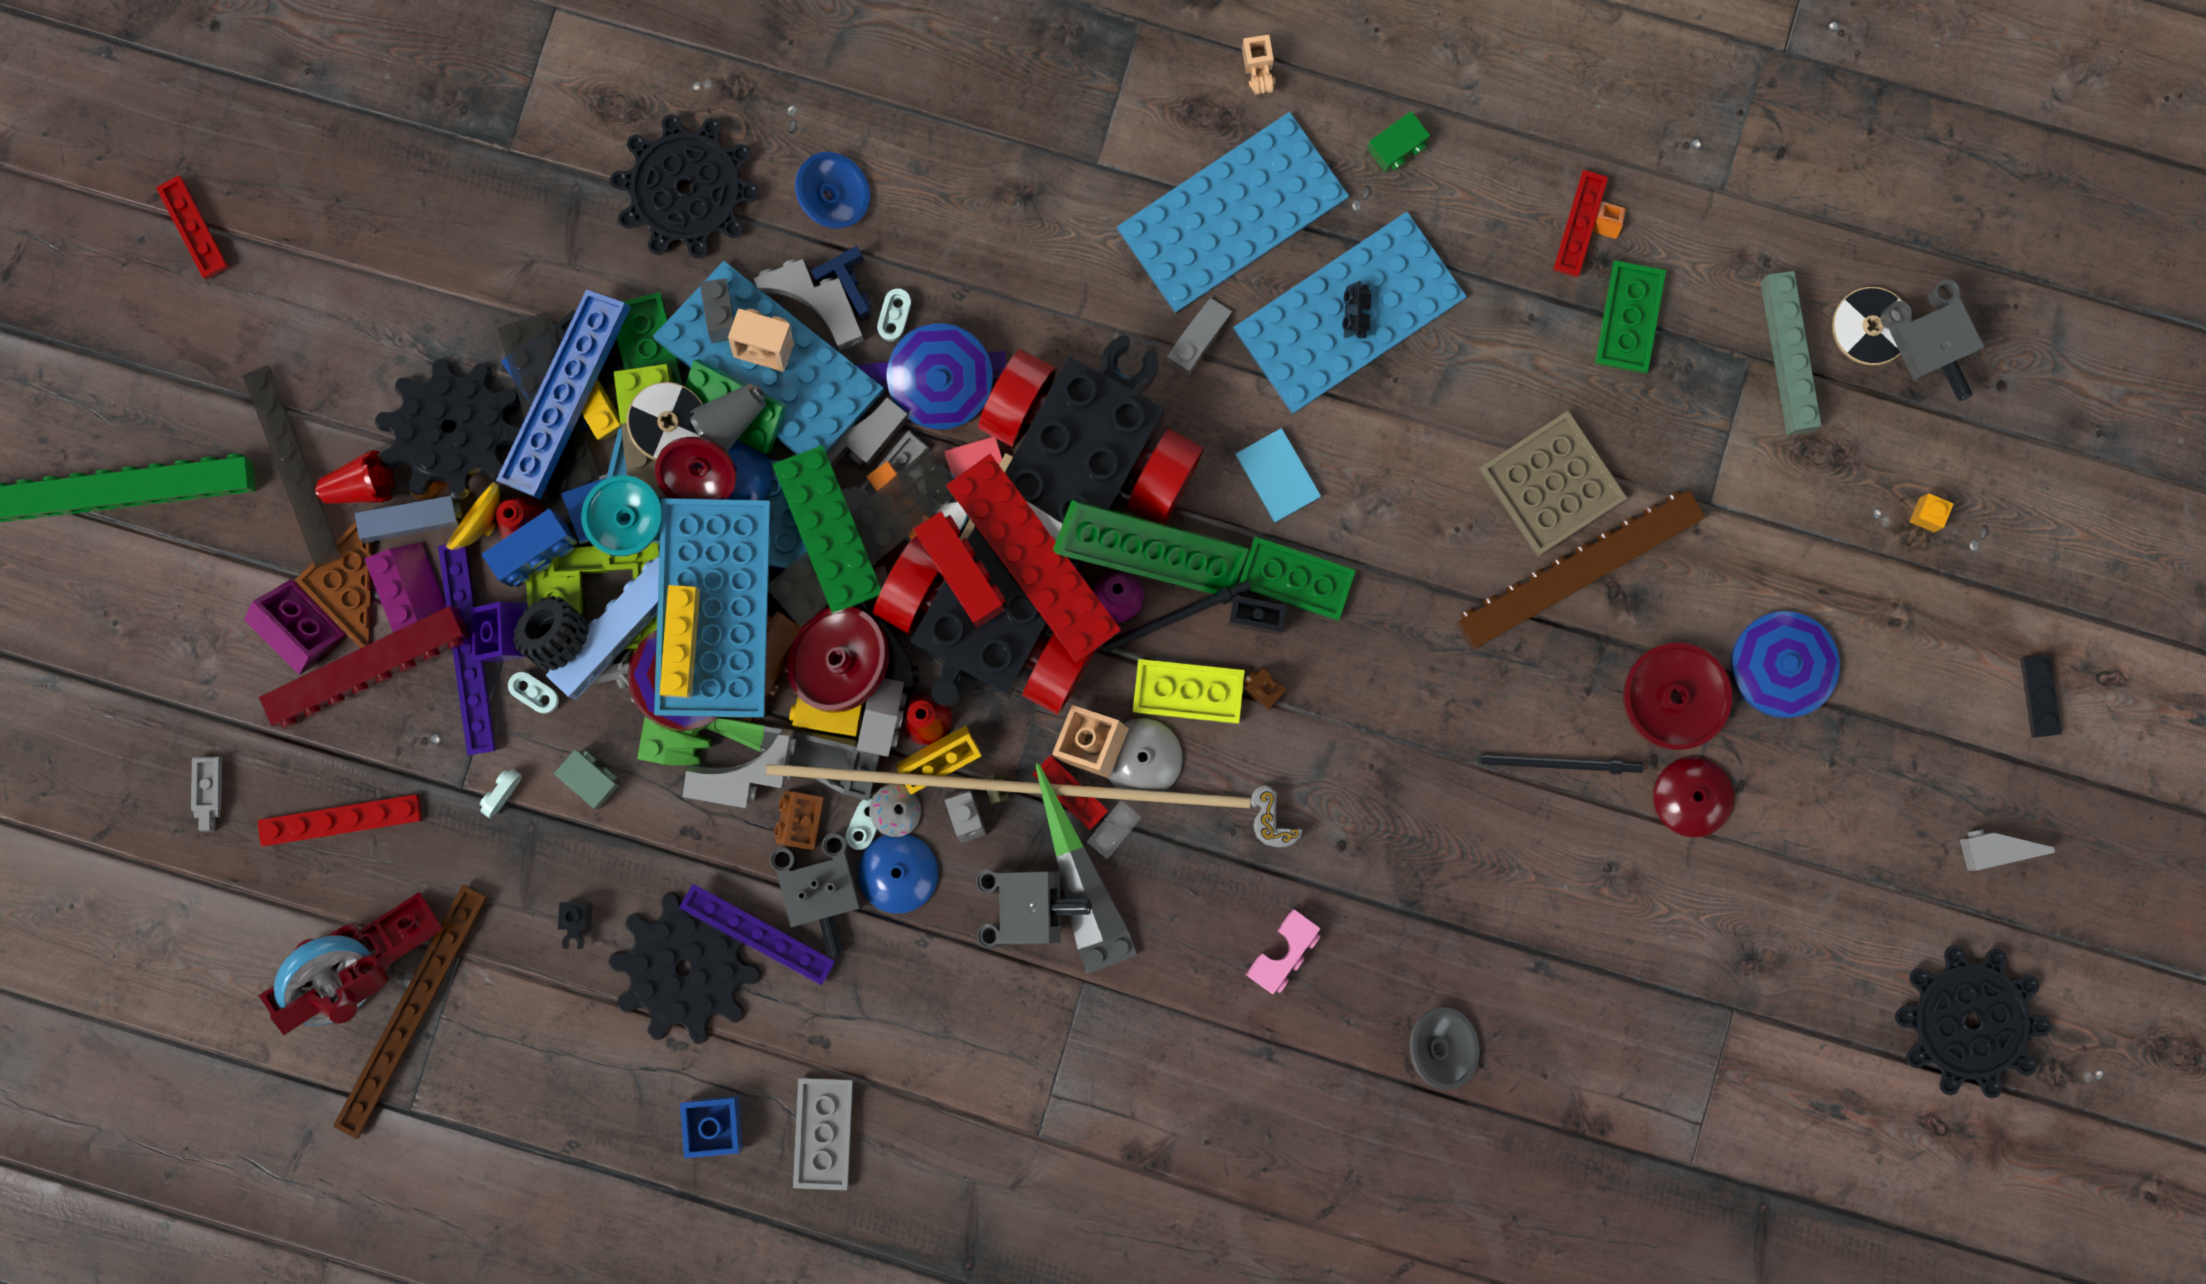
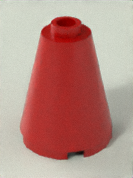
M367 451L320 478L315 487L317 497L326 504L387 502L394 495H390V488L395 487L392 470L383 467L377 455L380 454L379 451Z
M519 496L504 501L496 511L497 529L502 539H505L547 509L540 501L529 496Z
M920 692L912 695L906 700L904 710L901 709V711H904L901 730L909 740L917 744L930 745L945 737L951 728L953 718L951 709L944 708L935 702L932 692ZM926 711V717L918 719L919 714Z

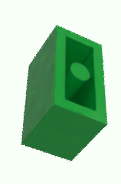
M1410 111L1371 139L1367 150L1385 173L1390 169L1396 171L1407 162L1405 160L1411 154L1417 156L1428 147L1426 144L1430 135L1413 112Z

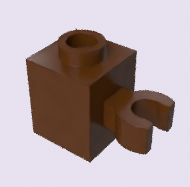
M1264 668L1259 673L1254 669L1244 680L1248 684L1244 691L1267 711L1287 690Z

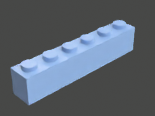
M659 557L648 561L642 568V573L636 580L632 579L623 589V594L618 599L610 601L605 607L606 612L587 626L589 628V632L586 635L587 641L583 644L581 652L575 656L576 658L572 662L569 661L563 668L559 666L557 670L552 671L549 669L550 671L546 676L568 697L577 700L657 615Z

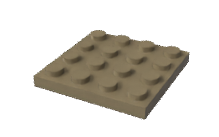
M1566 411L1479 468V471L1537 557L1627 499L1569 411Z

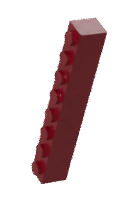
M448 606L260 696L259 699L270 725L287 729L298 724L297 719L306 716V718L318 715L322 712V707L327 705L331 707L343 703L345 701L344 697L352 693L358 695L368 691V686L375 682L381 684L393 678L392 674L400 670L403 673L416 668V663L423 659L430 661L441 655L440 651L446 648L452 650L464 645L463 640L471 637L459 608Z

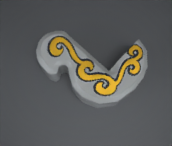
M1261 786L1251 795V806L1253 808L1256 806L1261 808L1253 823L1256 838L1264 845L1276 848L1294 844L1300 839L1303 830L1276 829L1277 792L1269 786Z

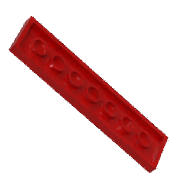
M991 453L946 485L947 489L1076 664L1121 632L1119 626L1068 557L1058 555L1053 551L1056 541Z

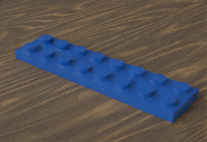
M586 289L496 481L541 499L631 308L629 305Z

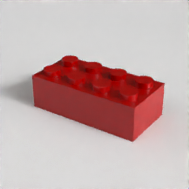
M942 511L913 529L976 628H979L1005 611L1002 605L1006 602L1004 596L996 584L991 587L987 582L991 579L989 573L981 561L975 563L972 559L976 556L974 550L966 538L960 540L957 536L961 532L951 515L945 517Z

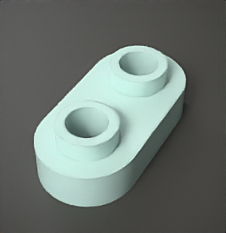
M893 289L887 293L877 325L880 336L889 342L897 341L903 336L911 309L910 296L902 289ZM901 300L903 305L900 308L894 307V302ZM889 325L896 326V330L893 333L887 332Z
M518 672L509 679V692L535 711L548 714L557 708L559 704L558 694L537 678L525 672ZM526 681L528 687L525 691H521L520 684ZM544 696H549L550 702L547 705L542 704Z
M514 769L510 771L504 770L496 780L498 785L492 793L488 792L481 800V813L488 818H492L517 787L522 775Z
M872 798L869 801L863 800L859 803L847 829L846 841L853 849H866L872 843L878 830L873 825L871 818L865 814V810L869 807ZM857 831L863 832L864 838L862 841L858 842L855 840L854 835Z

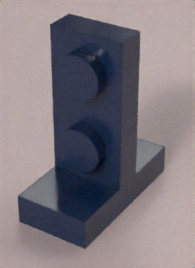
M855 246L814 268L811 272L818 285L827 278L838 276L861 320H864L871 316L868 308L872 304L865 292L860 294L857 290L856 285L859 284V281L853 270L847 272L850 268L865 261L858 246Z

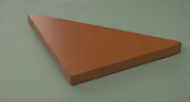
M355 522L304 570L295 581L356 645L362 648L370 644L372 577L365 558L373 555V542L363 543L359 539Z

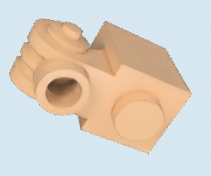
M1263 35L1244 38L1242 53L1246 74L1251 73L1249 87L1252 88L1255 95L1264 94L1265 92L1272 93L1274 83L1276 82L1275 77H1272L1271 73H1269V70H1272L1274 61L1270 36Z

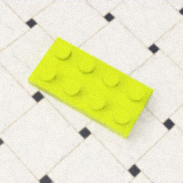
M1138 659L1133 713L1239 724L1245 670Z

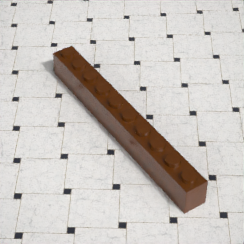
M1680 490L1666 497L1668 501L1666 504L1659 507L1655 503L1643 510L1645 516L1637 520L1632 516L1620 523L1622 529L1615 533L1609 529L1597 536L1599 542L1592 546L1587 542L1574 549L1576 555L1567 559L1566 555L1558 558L1551 563L1553 568L1544 572L1543 568L1530 574V581L1521 585L1520 581L1507 587V594L1498 598L1497 594L1483 601L1484 607L1475 611L1472 607L1460 614L1461 620L1456 625L1471 651L1706 518L1690 490L1683 494Z

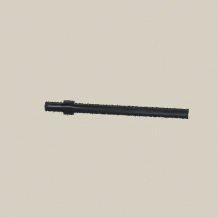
M1248 580L1230 588L1225 586L1218 589V593L1111 638L1102 645V648L1106 653L1217 604L1223 603L1224 605L1233 601L1234 596L1252 590Z
M1496 754L1481 755V764L1609 771V774L1621 775L1622 772L1643 773L1642 762H1623L1622 759L1610 758V761Z

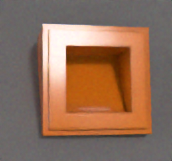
M1601 201L1593 232L1614 239L1618 238L1623 226L1626 208Z

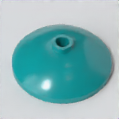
M627 475L609 477L598 483L587 495L581 514L583 530L588 540L599 550L613 556H629L647 548L657 537L663 518L662 505L653 488L639 478ZM629 514L631 520L628 523H624V516Z

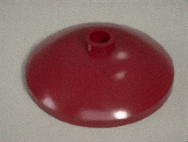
M690 436L675 439L660 451L655 463L656 481L662 492L669 499L727 500L736 484V468L729 454L721 446L705 438ZM695 462L701 463L702 466L697 465Z
M1687 757L1672 762L1659 774L1653 789V804L1661 822L1674 833L1685 837H1703L1714 833L1726 823L1733 809L1734 791L1727 774L1718 765L1704 758ZM1696 791L1700 792L1702 796L1699 802L1693 798Z

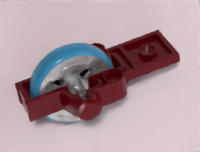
M418 892L360 930L353 924H347L328 936L302 941L280 966L275 977L274 986L258 996L270 1013L271 1020L283 1035H286L301 1024L317 1026L330 1023H346L356 1015L357 1009L369 996L386 985L388 975L385 970L388 969L390 963L442 931L443 928L420 892ZM412 923L409 927L403 929L405 925ZM376 949V953L371 955L370 951Z

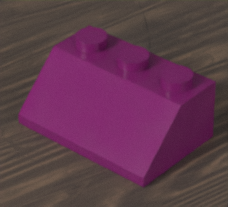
M422 542L390 548L365 558L393 633L446 608V601Z
M292 579L252 601L244 618V621L299 675L317 665L346 636V633Z

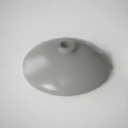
M1138 718L1124 722L1123 724L1129 730L1110 778H1108L1109 781L1118 789L1165 792L1174 784L1182 767V749L1177 737L1167 726L1156 720ZM1144 752L1148 755L1146 762L1138 760L1137 756L1139 753Z

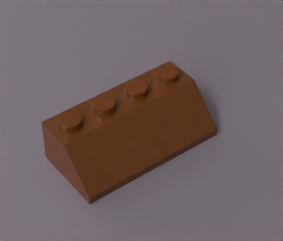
M778 611L767 626L765 703L769 697L774 698L782 685L779 682L783 675L786 674L788 676V652L791 643L801 629L799 625ZM743 717L749 722H754L755 719H757L758 721L761 719L758 717Z

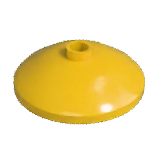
M493 482L477 499L450 537L446 545L448 549L458 550L473 544L483 534L488 537L497 525L493 520L500 505L499 485Z

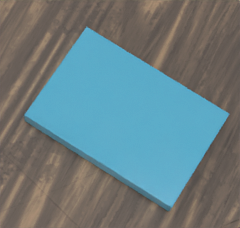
M1282 428L1235 454L1274 523L1321 498L1320 493Z

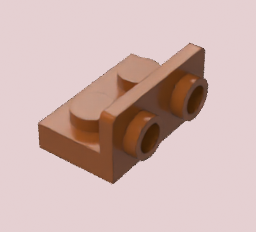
M785 791L784 796L781 797L779 802L780 820L774 829L776 844L814 850L824 797Z

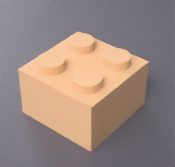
M738 308L728 336L733 357L784 372L794 346L790 323L781 317L773 316L770 318L763 316L754 309L742 310Z
M1072 705L1052 755L1063 763L1110 778L1129 728L1119 720Z

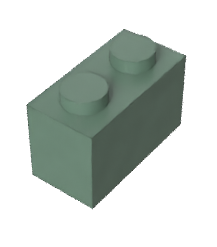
M575 749L556 770L554 775L593 809L599 810L620 786L615 781L617 776L607 767H604L602 770L595 764L597 761L596 757L587 750L581 752Z

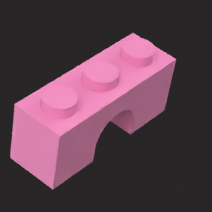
M1292 909L1277 930L1288 941L1289 949L1286 956L1279 960H1271L1263 953H1260L1245 975L1271 994H1274L1275 991L1280 993L1289 982L1286 976L1290 970L1296 971L1305 958L1302 954L1307 947L1312 949L1321 937L1317 934L1320 928Z

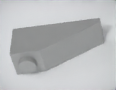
M1209 298L1167 356V364L1189 377L1232 311Z
M1984 829L1967 832L1968 838L1960 839L1968 871H1977L2055 853L2054 847L1997 833H1985Z

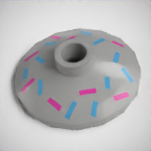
M889 784L880 788L873 795L869 805L870 818L880 833L889 837H902L911 833L918 825L921 817V804L915 793L910 795L906 786ZM896 805H899L902 808V812L900 815L896 814L894 811V807Z

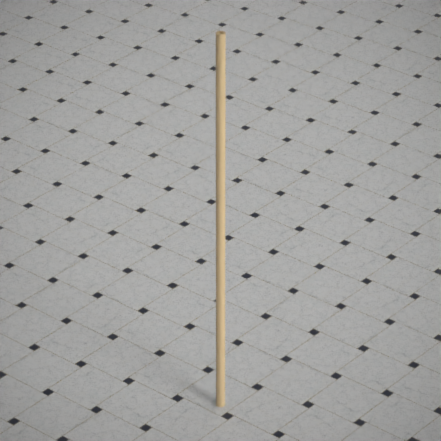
M776 764L766 765V775L1042 794L1040 783ZM1050 784L1056 795L1237 808H1250L1251 798Z

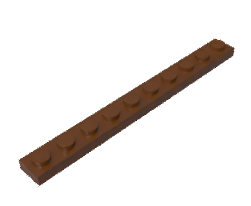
M467 885L461 886L441 923L443 930L434 936L333 1125L334 1128L355 1139L360 1138L488 896Z

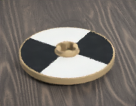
M1865 287L1847 295L1837 306L1832 320V332L1839 349L1851 360L1870 366L1882 365L1898 357L1901 353L1889 329L1881 324L1880 316L1883 310L1892 303L1902 300L1891 291L1879 287ZM1892 310L1891 315L1893 319L1900 321V314ZM1875 321L1877 323L1875 329L1869 331L1867 329L1869 323Z
M661 382L644 388L632 400L627 412V430L633 444L644 455L657 460L660 451L671 441L682 437H700L691 423L690 418L694 414H690V412L702 405V402L691 390L676 383ZM667 416L671 417L670 422L674 426L670 425L668 428H664V422L661 419H665Z

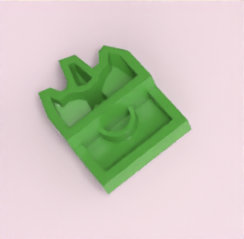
M645 717L637 759L665 765H701V758L696 755V750L713 747L711 739L698 735L699 730L706 728V726L691 731H673L660 727Z

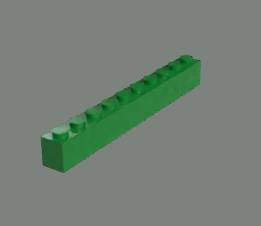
M229 454L227 459L217 460V457H203L201 462L191 463L190 460H178L171 466H165L163 463L149 464L146 469L128 466L123 467L121 472L112 473V470L95 471L96 475L86 476V473L69 474V478L60 479L59 476L43 477V481L34 482L32 479L17 480V484L14 485L0 482V523L256 492L253 461L244 457L243 454Z

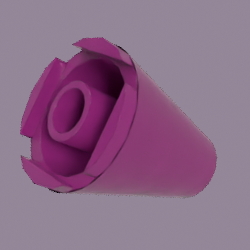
M1121 570L1108 571L1102 574L1092 587L1093 593L1116 623L1130 620L1138 614L1143 605V587L1140 581L1129 572ZM1121 589L1122 592L1120 594H1115L1113 590Z

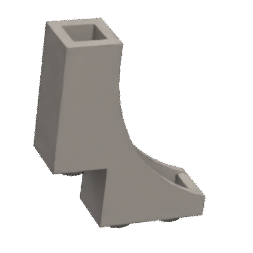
M791 259L786 261L783 267L776 270L772 268L763 270L758 274V277L754 278L758 290L765 294L787 296L813 309L830 328L840 351L864 342L839 278L835 280L834 278H827L821 281L819 286L814 287L803 259L799 261L798 259Z
M886 398L870 416L851 427L830 450L827 457L832 469L848 451H850L848 456L858 465L864 462L869 467L909 420L907 418L908 414L890 399Z
M783 729L767 751L744 764L726 768H708L691 765L686 771L683 797L746 808L756 798L757 785H753L754 783L782 788L786 780L790 781L791 776L766 775V765H789L790 755H794L797 740L793 739L794 730Z

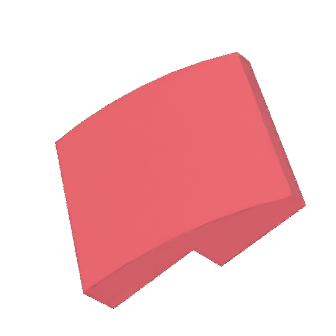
M992 436L944 451L950 472L955 477L961 475L990 453L998 464L1002 460L996 438Z

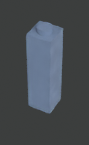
M452 496L355 513L359 539L363 543L455 527L459 525L458 518H462L460 502L455 503Z

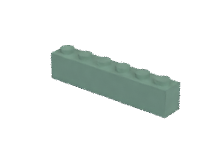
M1790 271L1769 274L1760 283L1786 433L1788 436L1814 432L1821 427V420L1795 273Z

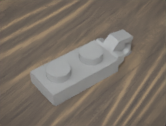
M192 757L191 811L194 812V818H199V831L212 832L215 831V817H220L222 757Z

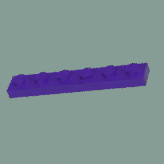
M692 884L679 909L822 986L835 962L695 884Z

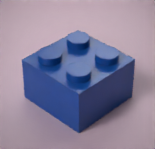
M739 1096L688 1100L680 1103L684 1158L737 1154L743 1151Z

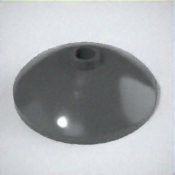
M1448 1007L1434 1008L1421 1015L1415 1023L1410 1037V1055L1419 1076L1434 1088L1450 1090L1463 1086L1476 1071L1480 1049L1478 1037L1471 1022L1459 1011Z

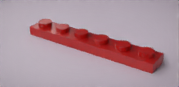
M410 795L257 820L260 846L266 847L421 822L422 815L419 795Z

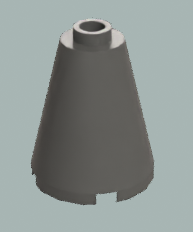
M745 385L694 408L690 412V414H694L690 418L691 423L701 438L718 444L728 452L765 407L766 395L757 385Z

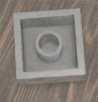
M884 678L876 692L867 699L857 750L888 757L890 747H896L899 731L894 729L899 730L901 727L904 711L899 709L904 710L907 694L902 693L904 682Z

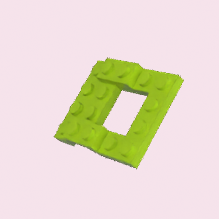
M651 543L641 552L629 556L609 555L595 546L574 547V550L566 556L560 557L559 555L551 560V566L544 571H535L528 576L530 578L526 582L528 609L531 607V604L539 602L541 598L555 596L565 600L583 615L582 574L633 570V579L636 580L642 573L644 565L648 561L659 557L660 544ZM657 615L624 650L636 649L644 638L657 630Z

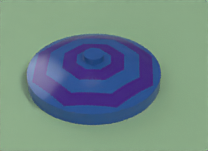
M930 323L917 327L899 341L889 359L887 385L893 402L908 414L907 418L926 428L950 429L965 424L981 411L992 389L993 370L985 347L972 333L957 325Z
M1773 612L1754 620L1740 633L1731 654V674L1739 694L1754 709L1772 717L1793 718L1814 711L1830 697L1839 677V654L1831 635L1820 623L1809 616L1797 612Z

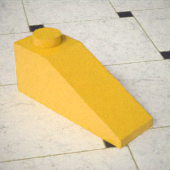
M597 379L581 413L597 440L607 441L618 434V430L621 428L620 416Z

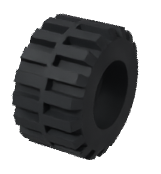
M555 596L544 597L539 602L531 604V607L523 612L524 615L516 623L518 626L514 629V635L516 636L513 638L516 649L539 668L546 671L549 669L552 671L557 670L559 666L563 668L569 661L572 662L576 658L577 653H580L583 649L582 646L586 643V635L589 632L588 623L584 616L565 600Z

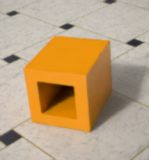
M1928 493L1918 499L1909 522L1932 532L1943 529L1953 503Z

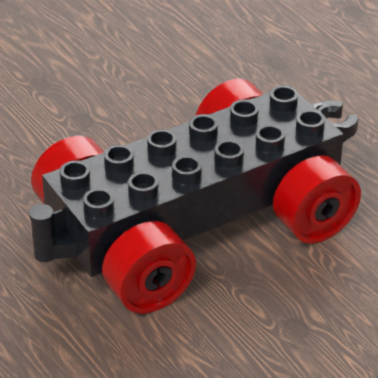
M1126 335L1112 340L1105 348L1102 364L1098 371L1069 356L1054 384L1053 381L1057 368L1029 352L1019 349L1000 375L982 411L978 429L1013 448L1021 442L1005 471L1008 478L1025 501H1028L1062 524L1071 500L1114 511L1130 480L1136 482V485L1128 500L1126 509L1146 520L1165 524L1182 496L1204 452L1205 447L1171 429H1168L1163 435L1154 452L1148 449L1164 420L1165 412L1163 406L1142 396V393L1155 380L1158 371V356L1156 351L1148 350L1142 359L1143 365L1139 373L1133 376L1124 375L1120 372L1117 363L1121 355L1125 354L1130 347V339ZM974 526L967 539L976 555L972 559L975 563L981 561L991 578L987 582L991 587L996 584L1006 601L1002 604L1004 612L976 628L918 537L914 536L901 553L886 579L876 601L873 615L908 634H911L919 625L910 642L915 648L943 663L941 681H936L931 690L934 701L944 708H954L960 703L961 698L979 683L1010 699L1028 667L1033 672L1024 688L1022 696L1059 715L1074 692L1095 651L1076 664L1054 633L1051 639L1044 636L1049 628L1048 624ZM1068 557L1076 570L1080 572L1085 561Z

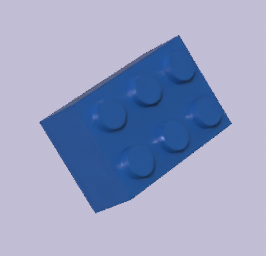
M548 509L481 555L500 582L510 587L514 585L519 587L525 584L530 579L528 576L535 571L541 572L551 566V560L557 556L564 557L574 550L573 546L578 541L562 517Z

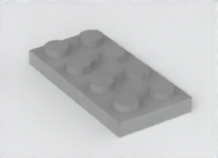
M798 1078L793 1188L848 1190L853 1080Z

